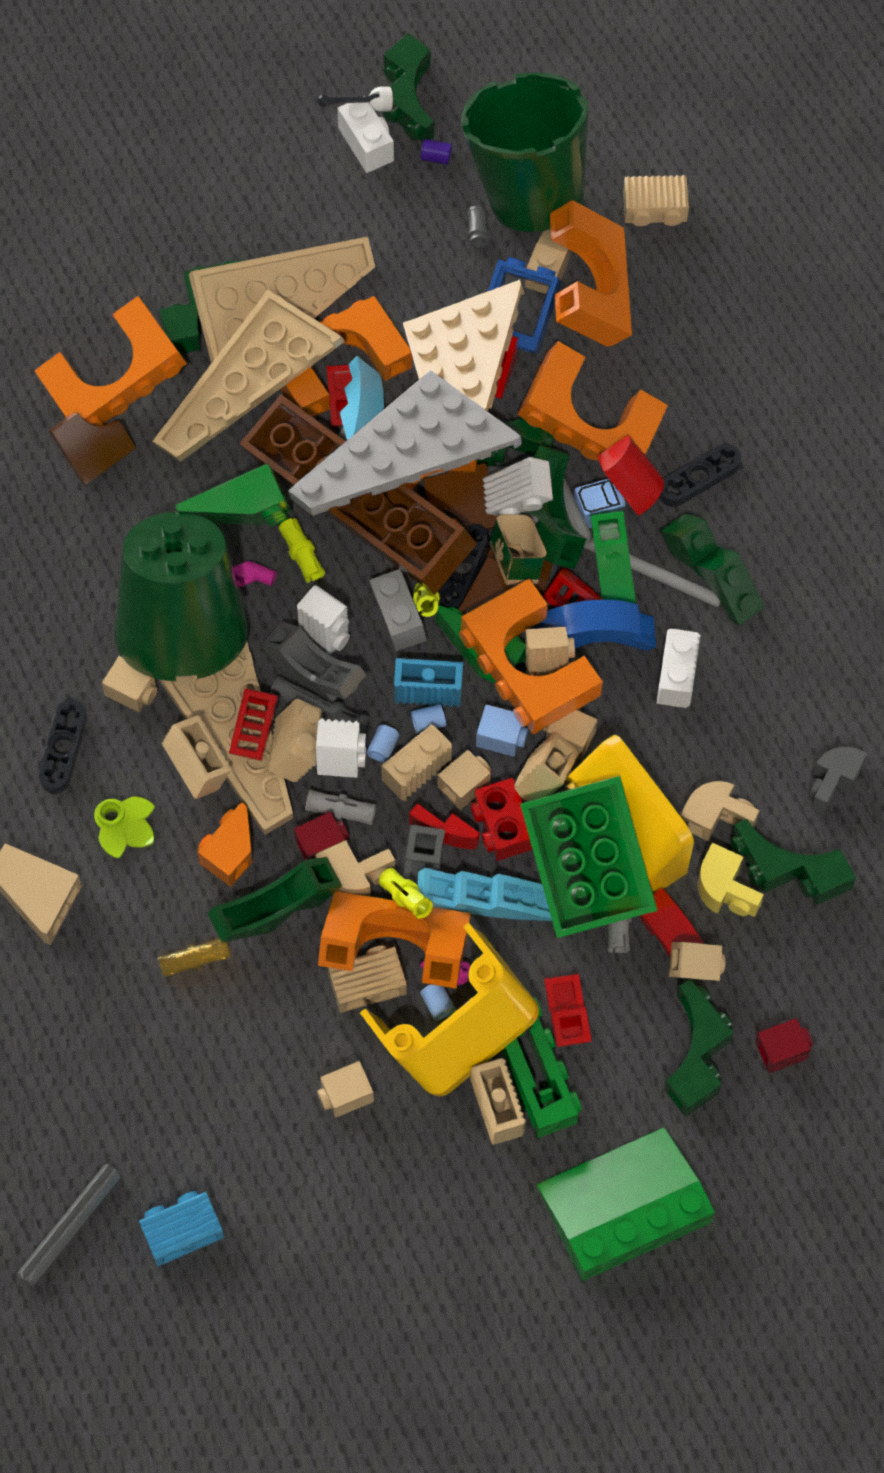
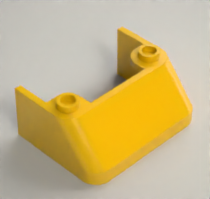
M613 735L602 742L567 776L565 791L621 776L654 893L659 888L664 889L687 874L694 838L686 823L619 736Z
M469 922L463 928L483 952L469 969L470 983L478 993L426 1037H423L416 1028L408 1024H401L390 1030L385 1022L367 1009L360 1012L389 1053L425 1091L439 1097L451 1093L471 1076V1068L487 1063L534 1024L539 1014L538 1004L488 939Z

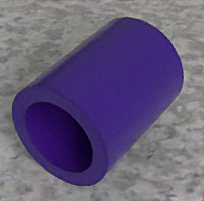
M424 139L421 160L448 165L452 152V143Z

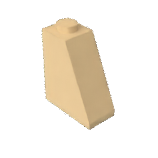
M5 843L0 851V893L44 943L51 945L82 887L79 875Z

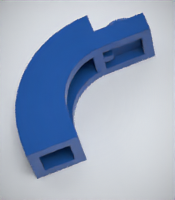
M589 600L566 604L547 611L546 619L536 624L537 629L566 627L567 637L574 638L575 648L595 642H616L643 651H649L656 647L654 617L639 613L638 604L626 601Z

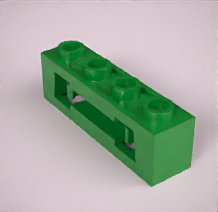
M533 997L538 1004L539 1014L534 1024L528 1028V1040L548 1086L547 1089L539 1091V1104L535 1097L536 1084L517 1038L502 1049V1053L537 1138L577 1124L578 1112L582 1110L575 1091L569 1093L565 1080L568 1079L565 1065L561 1059L557 1061L552 1052V1049L555 1048L553 1036L549 1028L543 1029L539 1017H542V1011L536 997ZM524 1031L521 1035H519L518 1037L524 1036V1035H525V1031ZM552 1089H554V1092H555L556 1097H557V1099H558V1101H556V1102H555V1100H554V1098H553V1091H552Z

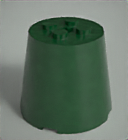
M519 73L513 75L514 80L498 85L493 81L478 90L468 100L463 109L462 128L495 218L501 224L513 230L541 232L551 229V212L572 200L583 205L589 109L587 99L581 94L580 87L572 81L549 73Z
M167 512L144 519L130 530L123 543L115 619V640L118 652L133 669L159 680L177 681L176 677L197 675V679H201L226 668L242 652L247 641L248 625L222 532L210 520L187 512Z

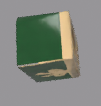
M526 515L497 516L489 545L505 584L519 585L528 579L533 584H538L547 552L533 520ZM508 547L517 550L520 557H513L511 561L512 555Z

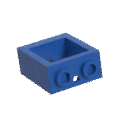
M508 257L507 262L498 259L488 291L502 287L507 274L549 287L533 337L515 331L512 336L519 337L518 349L538 355L555 305V294L559 292L562 282L559 278L555 277L556 272L538 266L537 271L525 268L526 263L521 260Z

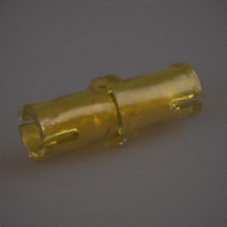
M219 938L196 946L194 943L188 944L187 949L158 956L165 978L192 968L195 971L202 969L201 965L230 958L231 955L227 942L222 943Z

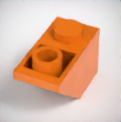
M242 802L235 810L230 809L225 813L220 821V827L213 835L207 834L198 846L199 851L197 852L199 864L230 887L253 863L247 806Z

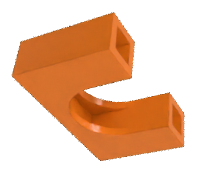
M572 200L550 213L551 240L575 252L586 262L594 276L597 291L577 281L556 293V322L606 347L613 346L632 335L624 227Z
M139 296L112 314L130 339L133 347L132 363L125 375L118 381L106 386H91L84 383L61 352L34 370L66 418L75 412L89 424L94 426L103 425L112 417L124 413L129 405L140 397L149 395L155 386L162 381L177 375L181 368L187 364Z
M375 296L366 300H359L350 308L338 314H331L320 322L342 336L345 341L342 344L355 346L365 352L384 381L412 368L410 348ZM309 367L280 389L285 398L311 417H315L330 409L329 393L312 367Z
M557 341L546 353L517 415L524 418L529 425L541 428L552 434L558 442L569 444L581 451L583 456L599 462L598 455L627 435L632 437L646 455L668 405L640 389L628 401L616 428L598 429L588 425L578 416L571 400L572 385L585 360V356Z
M528 579L461 617V631H459V635L464 645L468 649L473 648L478 655L477 661L482 671L486 675L489 673L496 681L495 687L504 701L509 700L515 708L513 712L522 727L527 725L534 735L600 697L603 681L585 656L546 676L526 675L509 663L504 652L508 643L515 636L545 620L547 615L546 601L531 580Z
M336 891L333 895L321 935L318 966L353 971L359 948L364 943L375 938L395 937L408 940L418 945L425 952L422 983L457 989L468 939V933L463 927L468 922L470 923L471 913L433 907L427 917L418 919L410 910L397 905L394 900Z

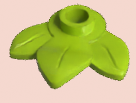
M136 796L122 802L117 799L102 801L95 809L94 818L97 826L100 828L99 842L105 852L119 859L127 845L138 848L152 845L154 843L153 831L145 819L150 816L155 806L148 800ZM109 812H116L118 814V817L112 821L105 818Z

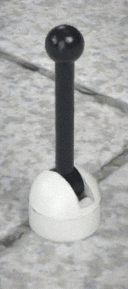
M381 86L373 89L369 96L328 97L323 94L318 97L317 102L321 107L338 103H369L375 111L387 112L392 110L393 97L390 86Z

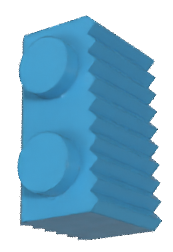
M396 658L394 701L397 704L399 702L403 704L408 702L410 705L414 702L416 705L420 703L423 705L428 703L430 706L441 704L443 707L448 704L450 707L455 705L458 708L461 705L463 662Z
M197 1191L186 1193L178 1198V1204L167 1209L163 1205L154 1207L144 1213V1219L139 1220L157 1267L224 1238L223 1230L206 1192L199 1195Z

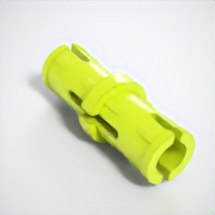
M290 518L282 522L278 527L279 531L290 549L288 552L291 559L295 560L300 567L305 581L309 583L311 579L315 581L322 578L325 571L315 556V547L312 541L307 540L298 520Z
M417 583L413 594L414 604L418 612L421 611L422 616H433L438 611L439 593L437 592L434 595Z
M393 868L382 872L379 884L392 895V899L397 905L406 907L418 919L425 918L430 914L433 903L419 891L416 883L410 879L403 878ZM404 890L409 893L408 896L403 894Z

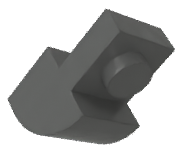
M838 747L827 751L820 757L813 776L817 779L809 794L810 797L814 798L812 810L824 814L837 787L850 793L863 767L867 755L866 752L853 747Z
M411 825L403 878L410 879L418 884V872L423 868L440 871L445 843V830ZM405 890L403 891L404 895H409Z

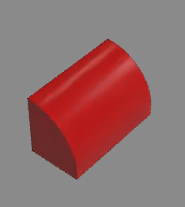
M627 435L597 456L606 476L638 516L657 501L664 487V479L630 435Z

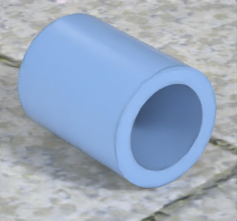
M441 704L411 711L416 734L423 732L431 724L437 729L446 726Z
M379 725L368 747L367 755L383 763L388 761L400 736L398 731L386 725Z
M430 984L420 992L435 1021L452 1015L456 1011L444 986Z

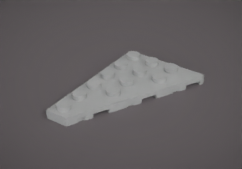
M430 370L291 487L288 492L294 502L313 516L328 511L335 506L341 507L350 504V499L370 492L374 496L398 488L403 483L421 480V475L439 469L446 472L467 465L473 460L491 457V452L511 445L515 449L522 444L521 436Z

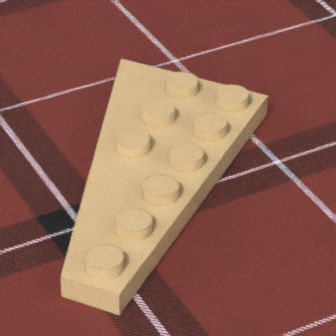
M267 290L153 440L154 444L181 462L344 343V339L339 334Z
M247 641L240 655L226 668L213 675L197 679V675L176 677L177 681L159 680L186 720L195 716L202 717L201 721L205 723L204 727L208 728L207 732L211 733V738L215 739L214 743L218 745L217 749L222 750L221 755H224V760L228 761L227 766L232 767L226 778L242 803L247 806L248 812L263 834L266 835L293 819V811L284 778L268 770L269 762L271 761L269 757L272 755L270 753L272 750L271 745H273L271 731L262 762L229 754L244 688L261 692ZM250 703L249 709L266 712L265 706ZM248 715L246 717L248 722L262 725L264 723V719ZM243 728V734L256 737L261 736V731ZM240 740L239 747L257 750L258 744Z

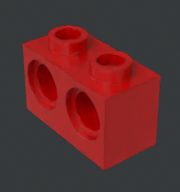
M513 778L475 789L474 803L470 804L475 822H482L485 832L481 834L487 853L493 851L496 861L533 850L520 805L523 802L515 790ZM492 802H499L504 807L500 810H492L488 805ZM502 832H511L516 837L512 840H504L499 835Z

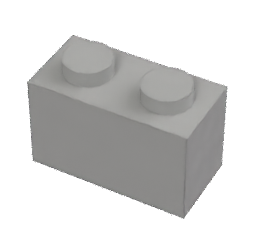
M398 569L369 580L373 596L395 651L427 641L423 624L401 570Z

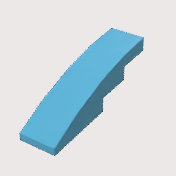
M358 356L348 364L352 380L344 388L348 404L340 412L347 440L384 410V390L381 375Z
M423 868L418 872L417 886L419 891L432 901L433 907L487 917L552 921L544 889L540 883L497 874L490 878L465 871H460L453 875Z

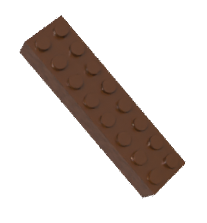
M280 395L239 444L257 463L262 466L269 464L276 477L288 486L293 487L346 441L283 395ZM404 484L374 496L370 492L350 499V504L341 507L335 506L324 512L434 595L477 545L465 528Z

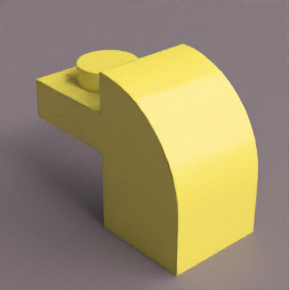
M714 843L711 844L703 860L699 874L698 890L701 899L710 910L717 914L723 903H725L737 915L747 916L749 914L755 917L761 906L764 894L735 881L741 869L743 856Z

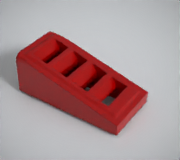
M566 568L559 572L543 595V599L555 608L570 604L568 601L574 592L580 595L576 602L585 601V599L587 601L603 600ZM565 584L569 589L564 596H561L558 592Z
M244 688L230 745V755L262 762L279 700L277 695ZM250 703L266 706L267 711L262 712L249 709ZM247 715L264 719L263 725L246 721ZM243 728L261 731V736L256 737L243 734ZM240 740L258 744L257 750L239 747Z

